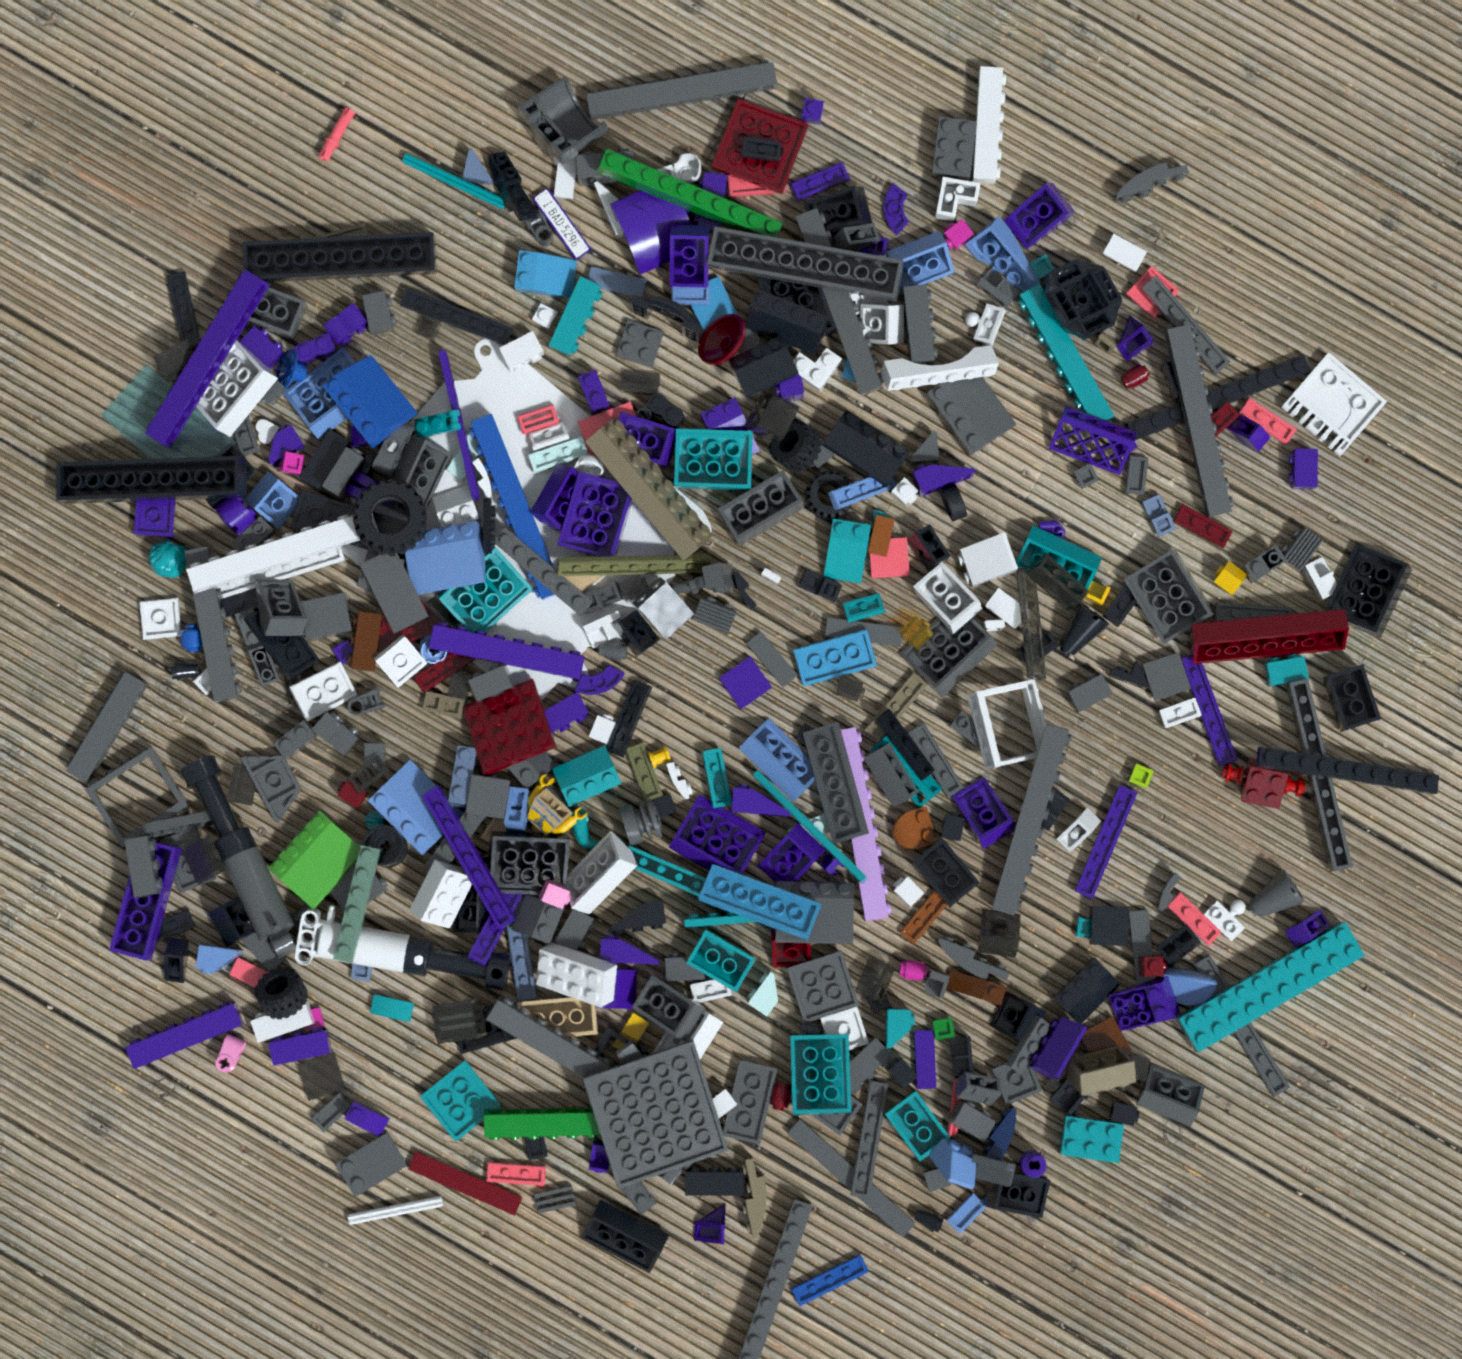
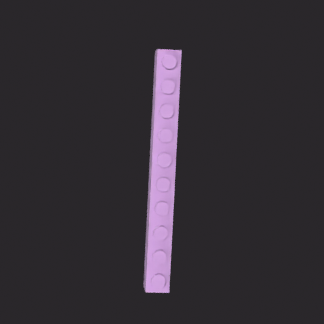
M856 727L842 729L841 733L869 834L851 839L855 866L868 878L864 884L858 880L865 921L889 918L888 914L891 913L890 902L885 900V894H888L887 884L882 882L881 877L885 875L883 864H879L878 856H881L880 845H876L875 837H878L877 826L872 824V818H875L874 808L869 806L868 801L872 799L870 788H866L865 783L868 780L867 769H863L862 762L865 761L864 750L859 748V743L862 742L861 733L856 731Z

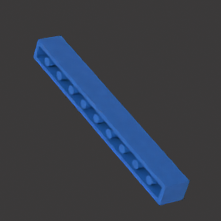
M489 414L472 421V427L469 430L473 439L477 437L479 445L476 447L479 455H484L486 459L483 465L487 474H492L494 480L490 482L494 492L498 491L500 494L498 502L501 509H506L508 515L504 517L508 527L512 526L515 532L513 534L554 568L535 519L530 513L531 509L493 415ZM526 571L529 579H534L536 586L533 589L537 598L541 597L543 601L556 596Z

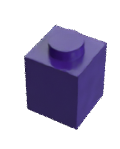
M805 98L801 121L820 125L824 101Z

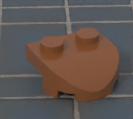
M927 806L903 813L897 817L892 826V837L897 845L912 851L937 842Z

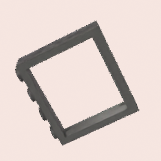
M148 747L141 749L137 757L133 759L130 757L121 763V767L108 770L104 778L100 780L99 778L94 779L89 783V787L86 788V791L122 848H125L124 840L143 836L141 827L124 837L95 791L148 757L152 759L179 803L147 823L173 818L191 807L154 748L148 749Z

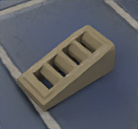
M1103 332L1095 342V345L1108 355L1111 354L1118 344L1116 340Z

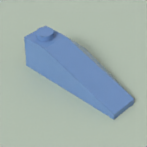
M1000 216L985 225L965 243V246L980 262L984 261L992 267L993 271L1003 274L1007 281L1021 291L1025 292L1040 283L1012 231Z

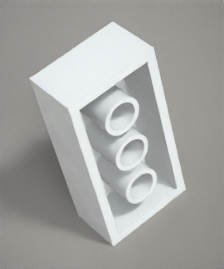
M551 943L539 950L536 985L601 1008L614 1001L617 965Z

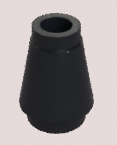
M179 662L171 664L172 680L177 679V681L199 676L198 664Z
M918 1209L914 1220L931 1232L935 1231L938 1233L944 1218L940 1217V1214Z

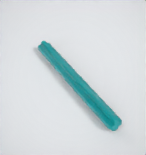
M406 153L402 159L404 164L500 209L505 207L500 196L413 155Z

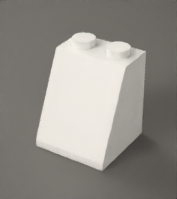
M1005 532L959 550V555H957L960 566L964 565L966 573H963L967 584L970 583L971 587L1015 573L1018 569Z

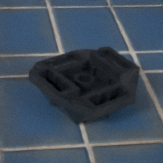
M1076 259L1046 274L1045 297L1053 309V315L1058 318L1066 333L1075 335L1085 341L1115 325L1122 297L1104 266L1093 265Z

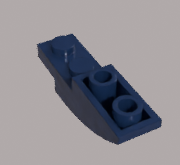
M1013 1106L1010 1109L1007 1107L1000 1115L1002 1117L1000 1122L994 1124L988 1136L994 1142L986 1145L982 1151L984 1153L983 1156L1002 1160L1011 1142L1015 1128L1017 1109Z

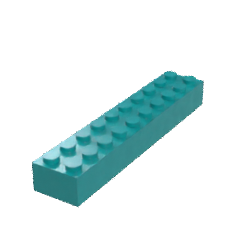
M1340 921L1321 932L1312 940L1297 946L1175 1018L1193 1050L1199 1053L1365 955L1347 923Z

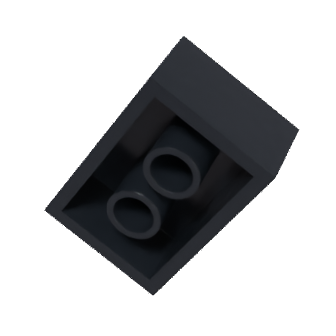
M1363 664L1322 677L1340 732L1381 720Z
M943 838L913 862L916 869L949 908L980 884L978 879Z

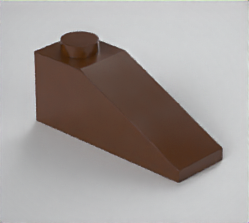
M949 969L948 976L950 978L946 989L998 1005L1002 1004L1006 991L1005 986Z

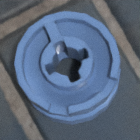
M430 634L421 640L419 651L426 662L436 664L445 659L447 652L438 650L431 652L428 649Z

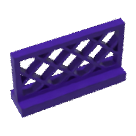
M1065 406L1049 449L1120 475L1135 443L1137 432ZM1063 422L1071 425L1073 430L1065 433L1062 428ZM1086 430L1090 433L1091 437L1082 439L1079 432ZM1076 434L1079 441L1071 444L1067 436ZM1104 437L1108 439L1109 443L1101 446L1097 439ZM1064 438L1067 445L1060 447L1055 445V442ZM1094 440L1097 448L1088 450L1085 443ZM1123 444L1128 447L1125 451L1118 452L1115 445ZM1082 445L1085 452L1076 453L1073 447ZM1112 447L1115 454L1106 457L1103 450ZM1099 451L1103 459H1093L1091 454ZM1117 458L1120 462L1119 468L1112 466L1109 461Z

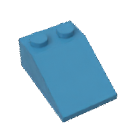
M519 250L515 291L570 298L574 289L577 261L539 252Z

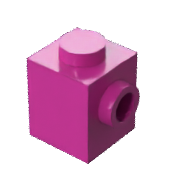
M961 219L956 224L953 222L944 229L946 232L943 237L949 249L953 248L956 251L971 239L974 233Z

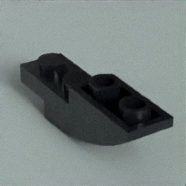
M502 151L488 155L495 184L508 211H513L519 221L535 218L538 212L522 188V178L507 153Z

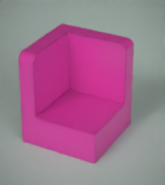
M285 451L281 467H277V472L290 475L301 474L304 455Z

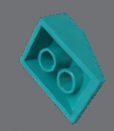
M833 519L823 577L861 584L871 525Z

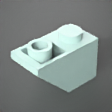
M771 971L769 974L764 973L759 980L761 983L760 987L757 990L753 988L747 997L750 999L748 1003L766 1017L778 1002L775 977Z

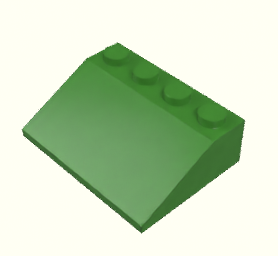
M319 810L268 869L312 909H315L357 862L361 846L330 817Z

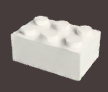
M943 562L913 586L916 595L953 634L982 610L981 603L976 596Z
M435 859L409 911L421 921L450 928L472 886L463 867Z

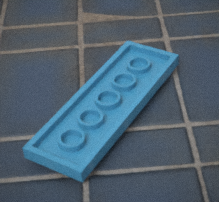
M714 864L711 866L698 898L701 902L805 940L809 939L822 905L821 903Z

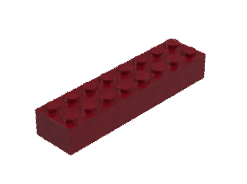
M1345 609L1273 615L1270 617L1258 616L1249 619L1238 618L1229 621L1218 620L1208 623L1198 622L1191 624L1189 650L1192 664L1345 650L1349 625Z

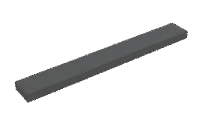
M1210 954L1193 963L1197 972L1206 974L1217 981L1216 989L1211 996L1229 987ZM1250 1022L1235 1031L1234 1034L1272 1096L1276 1097L1289 1089L1288 1082L1252 1023Z
M799 1119L787 1134L851 1191L854 1167ZM873 1184L869 1199L858 1197L902 1238L916 1224Z

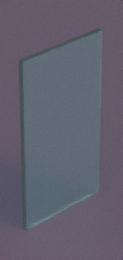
M149 365L143 369L102 415L104 419L149 459L225 456L232 446L236 444L228 435L215 429L196 407L171 448L146 435L145 432L148 424L153 421L159 406L167 398L168 391L173 388Z

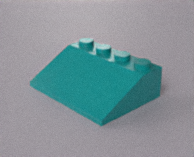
M676 429L674 488L749 491L751 489L753 431Z
M492 546L491 554H485L486 582L441 590L436 594V597L471 633H475L476 630L487 632L533 590L529 583L495 546Z
M849 1034L790 1036L793 1116L851 1113Z

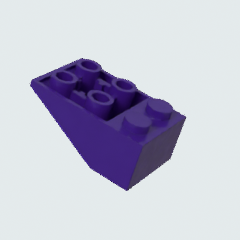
M1168 976L1152 979L1108 995L1121 1031L1171 1020L1180 1012Z

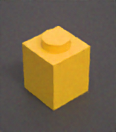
M1228 561L1225 566L1221 564L1215 572L1217 577L1214 583L1233 595L1243 583L1247 573Z

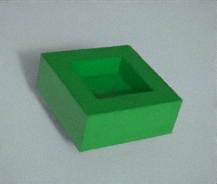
M952 1018L932 1021L935 1040L955 1037Z

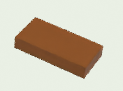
M876 515L868 553L887 557L895 519Z

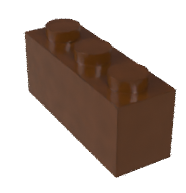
M359 611V616L355 615L354 627H357L356 635L352 634L351 646H354L353 654H349L348 665H352V670L375 673L376 661L374 658L378 654L382 614Z

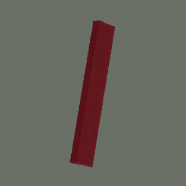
M417 1151L408 1168L412 1172L514 1216L523 1198Z

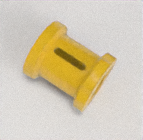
M666 746L655 752H648L653 768L666 761L671 762Z

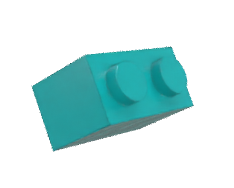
M1299 654L1287 656L1286 660L1281 661L1280 657L1268 659L1269 663L1264 664L1268 687L1309 679L1305 656L1299 657Z

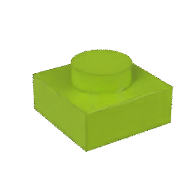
M1135 764L1128 782L1147 789L1154 771Z

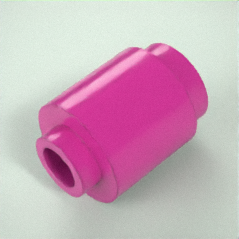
M901 961L899 977L922 981L923 978H927L928 966H924L925 963L920 961Z

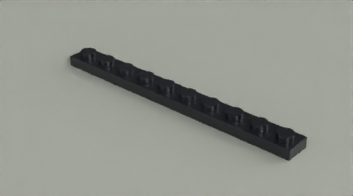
M1302 354L1210 390L1206 396L1207 403L1211 404L1213 411L1220 408L1226 402L1229 404L1308 374L1311 370L1305 355ZM1181 403L1127 423L1128 429L1137 432L1135 441L1185 422Z
M1258 747L1256 767L1427 794H1438L1439 775L1266 747Z

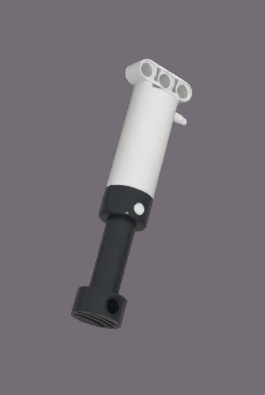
M329 906L326 920L321 919V912L317 908L312 909L310 907L302 914L295 952V960L298 964L307 965L314 957L335 960L333 956L342 924L334 922L335 906ZM308 913L315 916L316 920L314 922L307 919ZM362 927L353 964L418 976H427L429 970L484 979L486 980L485 988L505 991L512 953L493 950L484 967L467 958L469 953L433 947V940L429 938ZM304 933H311L313 939L306 940L304 938ZM301 951L308 952L310 958L304 959L301 956ZM495 968L500 969L502 972H497Z

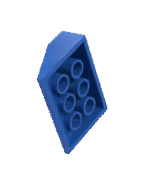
M372 355L342 370L322 385L372 449L418 413Z

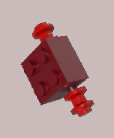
M1249 758L1245 772L1244 766L1235 769L1232 768L1230 763L1227 764V767L1224 766L1221 777L1224 778V782L1228 783L1231 779L1236 780V784L1240 785L1243 780L1240 791L1241 802L1279 809L1283 794L1291 791L1295 793L1296 797H1299L1305 790V783L1302 778L1294 781L1291 780L1287 771L1256 767V759Z

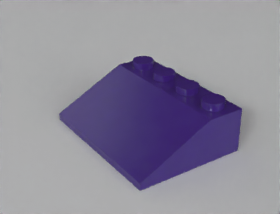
M579 471L557 545L589 556L591 555L592 557L617 556L633 499L618 482Z
M699 794L669 848L710 871L712 864L742 875L766 832L722 807L712 808L711 801Z

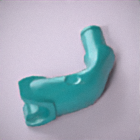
M584 809L579 810L580 815L587 813ZM572 810L573 813L571 816L575 815L576 810ZM587 815L585 818L576 821L577 823L572 826V831L577 842L583 848L592 850L601 840H592L589 836L587 825L589 818Z

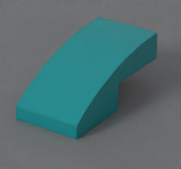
M374 994L370 1013L410 1022L414 1003Z

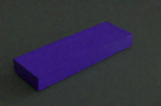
M841 162L792 182L790 185L797 202L850 181V177L844 163Z
M934 1030L914 1031L916 1074L918 1075L916 1077L917 1089H935Z

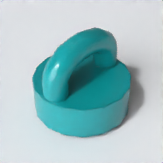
M377 811L368 813L365 818V824L369 829L384 825L385 823L384 817Z

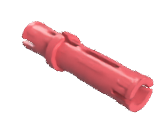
M347 107L344 108L329 137L325 138V144L318 154L321 160L324 161L325 159V162H329L335 148L339 147L341 137L356 114L350 108L349 110Z

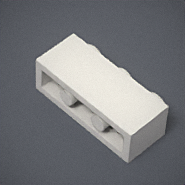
M309 1001L302 1005L303 1008L300 1011L298 1010L297 1014L294 1016L290 1015L286 1019L285 1017L281 1020H277V1018L271 1019L264 1012L255 1015V1019L251 1020L257 1042L260 1043L314 1024L315 1021Z

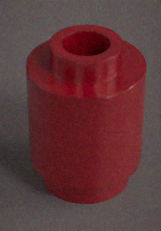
M1138 364L1125 371L1124 375L1120 376L1128 390L1130 388L1134 389L1148 381L1147 376L1150 373L1145 365L1141 366Z
M777 1081L776 1086H773L769 1103L773 1105V1109L784 1111V1108L789 1107L792 1094L791 1084Z

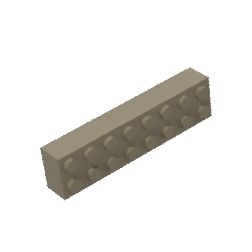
M616 417L585 441L683 561L713 536L709 527L703 524L698 518L697 513L686 503L685 498L675 490L673 484L665 478L660 468L651 461L647 452L642 450L637 444L636 439L628 433L623 423Z

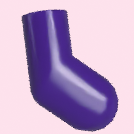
M1057 520L1038 522L1040 529L1049 530L1059 538L1065 536V528Z

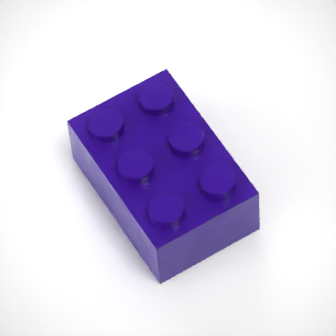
M671 225L670 286L708 288L709 226Z

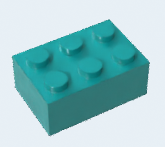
M915 1090L884 1112L919 1161L927 1157L942 1138L946 1140L951 1139Z
M1064 1115L1059 1154L1119 1163L1124 1124Z

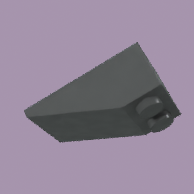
M256 580L260 623L265 636H302L307 617L293 580Z
M388 1132L335 1164L354 1197L408 1166Z

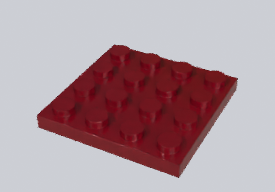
M738 98L711 169L783 195L809 124ZM744 137L782 142L780 163L742 158Z
M533 678L515 685L513 689L504 690L499 695L485 698L482 702L476 701L463 706L466 721L485 776L557 747Z

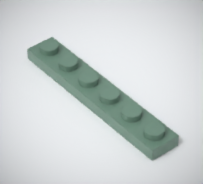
M363 845L360 847L333 956L335 960L353 964L381 852L380 849Z

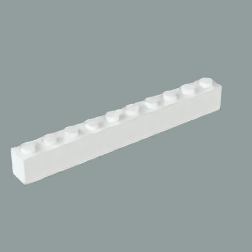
M372 514V523L378 531L374 516ZM343 515L337 518L338 521L330 523V520L319 523V527L312 529L309 526L301 529V533L293 534V532L282 535V539L276 541L275 538L264 541L263 545L256 546V544L245 547V551L239 553L238 550L228 552L227 556L219 558V556L208 559V563L201 564V562L191 564L189 565L190 568L186 570L194 593H199L359 541L360 538L357 536L354 528L353 516Z

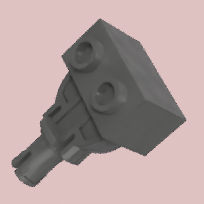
M726 563L703 566V576L697 578L690 576L687 581L673 584V590L677 594L685 592L697 594L699 589L703 588L713 590V593H726L731 591L730 588L736 587L732 564Z

